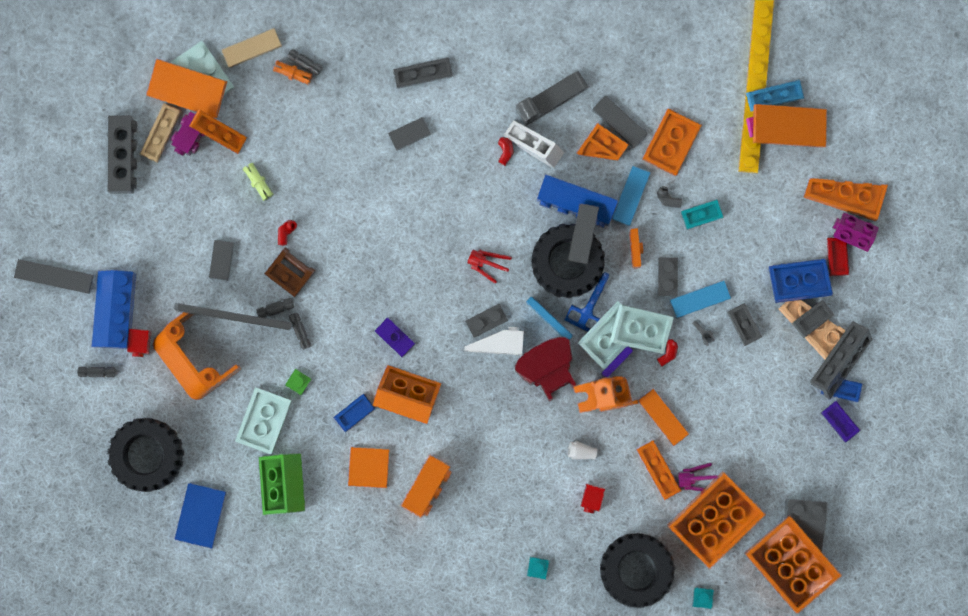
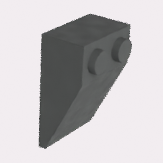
M785 499L784 520L790 516L822 552L827 502Z

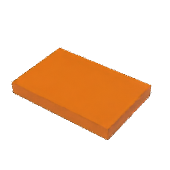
M667 109L642 160L677 176L702 125Z

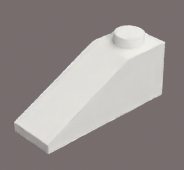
M514 120L503 135L505 138H509L515 145L552 168L557 165L564 154L556 143Z
M508 327V330H503L465 346L464 351L522 355L524 331H520L519 327Z

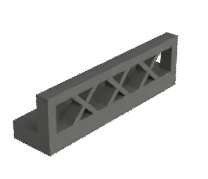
M852 321L811 379V385L822 390L825 398L829 400L832 398L873 340L869 329Z

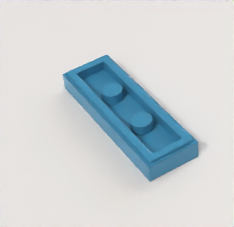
M800 80L746 93L751 112L754 110L755 104L780 105L804 99Z
M632 166L612 220L630 226L650 172Z
M721 281L674 298L670 302L676 318L729 300L731 297L725 281Z
M533 297L526 301V304L561 337H566L569 340L573 337Z

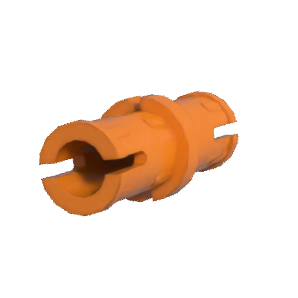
M279 60L276 61L275 64L279 67L274 66V72L288 76L290 80L295 79L309 85L310 81L303 77L312 79V73L300 70L295 65L290 66Z

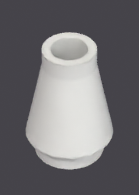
M578 441L570 442L568 457H572L573 460L596 459L597 448Z

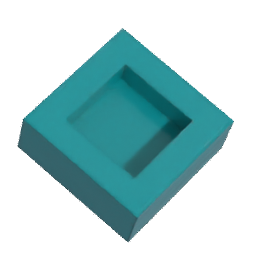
M530 557L527 576L546 580L549 560Z
M694 587L692 607L712 609L714 589Z

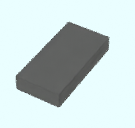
M423 117L388 133L396 151L431 135Z
M214 240L209 278L229 281L234 247L233 242Z
M821 300L792 324L800 335L805 338L834 316L826 303Z

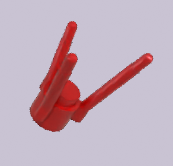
M473 249L467 263L472 265L471 269L478 271L488 280L497 283V280L479 268V266L483 267L484 264L506 272L509 271L506 267L486 260V256L511 260V256Z

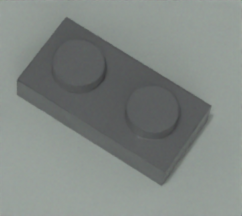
M658 258V296H678V258Z
M745 303L727 312L744 346L762 338Z
M497 304L465 322L473 338L507 322L508 319L500 304Z

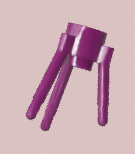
M712 463L683 469V472H678L679 488L684 487V490L702 491L703 487L691 485H695V481L717 479L718 475L694 476V473L691 472L710 467Z

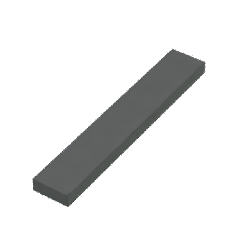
M175 303L174 306L175 311L285 330L291 329L292 324L287 321Z

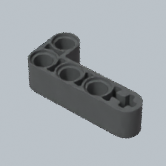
M576 71L533 98L528 97L516 105V111L524 124L529 125L588 89V85L580 72Z

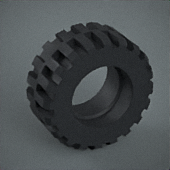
M565 223L559 224L557 227L549 228L547 232L540 236L532 252V272L538 284L546 292L552 293L559 298L579 297L586 292L588 293L598 283L605 266V254L601 247L602 244L593 233L588 262L579 276L565 279L553 272L550 265L551 253L561 244L572 243L575 224L572 223L570 225H565Z
M137 418L123 424L122 428H118L115 431L114 438L111 437L109 442L111 443L110 449H107V454H109V460L107 461L108 466H111L112 475L116 476L117 481L125 485L126 488L140 492L160 490L172 483V480L180 473L179 469L183 466L184 462L182 461L184 456V450H182L181 446L182 441L178 438L177 432L168 424L152 418ZM141 437H152L163 448L164 457L161 465L150 473L138 472L129 463V448L135 440Z
M643 533L626 534L615 539L603 554L600 564L601 581L610 596L623 605L637 608L652 606L656 602L661 601L671 589L670 587L675 578L674 559L668 548L657 538ZM632 552L647 554L655 564L656 572L654 579L644 588L634 589L628 587L620 578V563L626 555Z

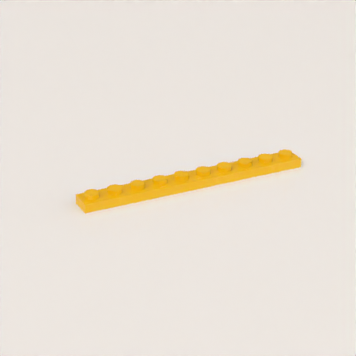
M754 0L746 93L766 88L774 0ZM745 95L738 172L758 173L761 144L753 143V137L749 136L746 119L753 117V111H750L748 99Z

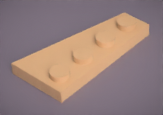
M802 300L785 302L778 309L793 323L812 307ZM828 319L806 336L805 339L825 360L845 330Z

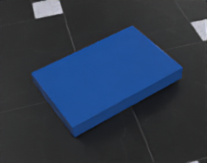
M826 258L773 265L768 268L775 303L826 297L833 294Z
M188 483L174 540L213 548L226 492Z

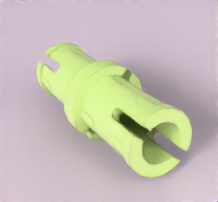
M253 163L243 168V171L252 182L251 186L256 188L263 201L274 195L266 185L264 176L259 174Z

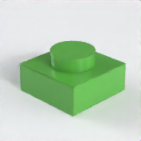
M295 369L285 385L302 396L312 379Z

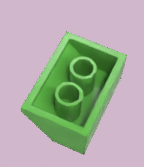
M301 453L259 457L263 515L304 512L305 499Z

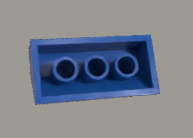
M546 174L537 197L540 206L548 209L551 206L558 208L557 212L565 215L572 213L576 215V219L580 204L599 207L595 226L604 228V226L609 227L618 202L616 199Z
M118 270L98 271L92 347L128 348L129 329H132L137 275L135 272Z

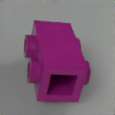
M191 111L188 115H184L180 123L182 125L180 130L175 131L171 138V145L175 148L174 152L183 157L185 154L191 156L192 153L195 154L200 146L199 140L202 136L205 137L202 133L189 127L195 116Z
M843 212L840 219L836 218L832 227L835 229L834 238L866 252L870 250L879 229V227L872 223L865 222Z

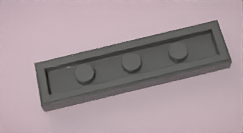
M20 259L17 261L14 274L16 279L90 294L94 276Z

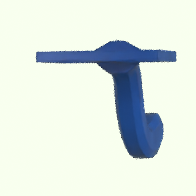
M602 273L584 308L580 309L571 305L564 319L565 321L588 332L590 328L586 327L587 320L593 319L597 322L600 320V318L593 315V309L609 279L608 273ZM571 310L581 314L579 321L569 318Z

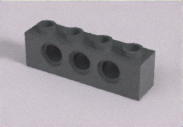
M131 115L108 116V192L110 194H133V189L137 188V179L134 177V170H137V159L134 158V151H137V140H134V132H137V121H134ZM121 132H127L125 140H119ZM126 150V158L119 159V153ZM126 169L127 175L124 178H119V171Z

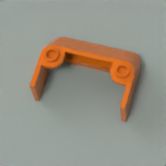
M183 312L158 334L153 341V347L192 399L200 400L239 372L241 367L235 365L221 376L214 368H205L198 373L176 343L185 334V328L182 323L194 315Z

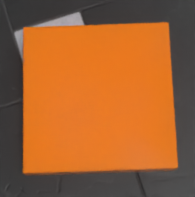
M351 447L348 486L387 488L389 449Z

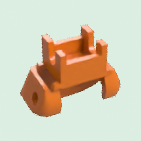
M623 376L602 378L598 381L574 386L575 393L586 392L588 394L586 401L578 403L580 413L597 409L603 412L638 404V400L632 401L627 379ZM618 385L622 387L621 392L616 391ZM604 387L608 390L607 394H605Z

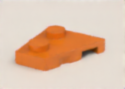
M597 123L577 154L618 161L629 145Z

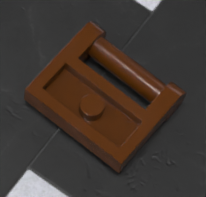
M285 247L264 274L293 297H296L316 270L306 266ZM286 259L305 275L300 278L281 262Z

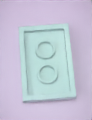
M203 41L171 61L173 64L228 81L224 95L235 88Z
M618 301L578 342L602 369H605L627 347L610 342L619 305L621 304Z
M620 304L610 342L664 354L674 317Z
M255 387L235 442L272 455L292 400Z

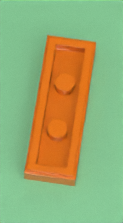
M197 110L189 127L236 154H239L247 139L246 136L201 110Z
M654 389L638 400L673 446L689 435Z
M654 440L636 449L664 500L681 492Z

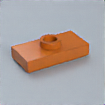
M634 228L629 231L632 267L636 269L641 268L640 254L644 252L643 242H639L638 228Z

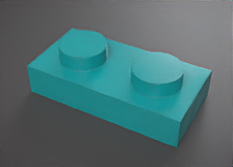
M718 200L681 211L686 230L724 218Z

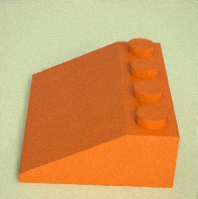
M722 471L717 479L709 483L667 525L710 569L765 514Z
M790 516L744 552L796 614L841 577V574Z

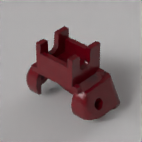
M557 337L547 340L524 353L515 364V372L530 386L533 384L536 387L541 386L549 402L553 400L551 393L569 383L572 389L576 386L574 379L568 371L570 364L573 362L569 339Z

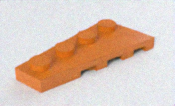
M810 178L803 198L877 221L888 185L859 184L850 181L836 182L835 180Z

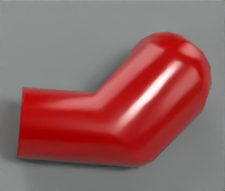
M501 137L498 145L502 148L503 153L497 162L506 166L514 154L511 140Z
M287 220L278 228V246H287V236L297 228L295 221Z
M673 339L667 340L666 354L657 359L661 367L676 358L678 344Z

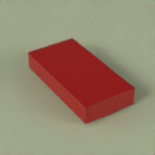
M827 238L829 276L849 275L847 243L837 238Z

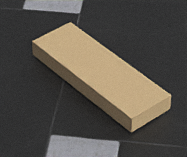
M273 28L222 49L228 67L231 68L282 46Z
M163 103L140 152L141 156L158 163L180 117L181 110Z

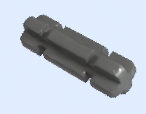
M291 49L287 55L288 59L293 62L296 61L298 65L311 70L316 75H319L323 69L320 64L314 63L313 60L303 54H299L294 49Z
M287 298L283 302L278 301L266 305L265 308H257L256 312L258 317L265 318L267 315L272 316L284 312V309H293L294 304L291 298Z
M293 313L289 315L297 339L300 340L301 348L304 350L311 347L303 323L300 322L299 314Z
M78 367L77 374L79 377H115L116 369L114 367Z

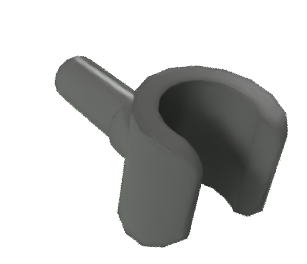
M695 320L692 324L702 335L704 345L709 346L706 339L711 338L714 341L712 332L705 331Z

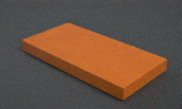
M156 59L146 95L195 112L201 110L213 118H217L228 81Z
M755 104L753 110V143L824 148L826 147L827 109Z

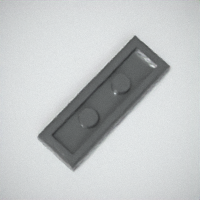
M449 57L393 69L397 89L453 77Z
M606 95L592 109L633 148L647 135L638 124Z
M585 204L579 205L568 261L587 265L599 207Z

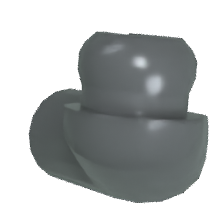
M665 186L659 188L657 197L664 206L681 208L682 199L672 198L668 188Z

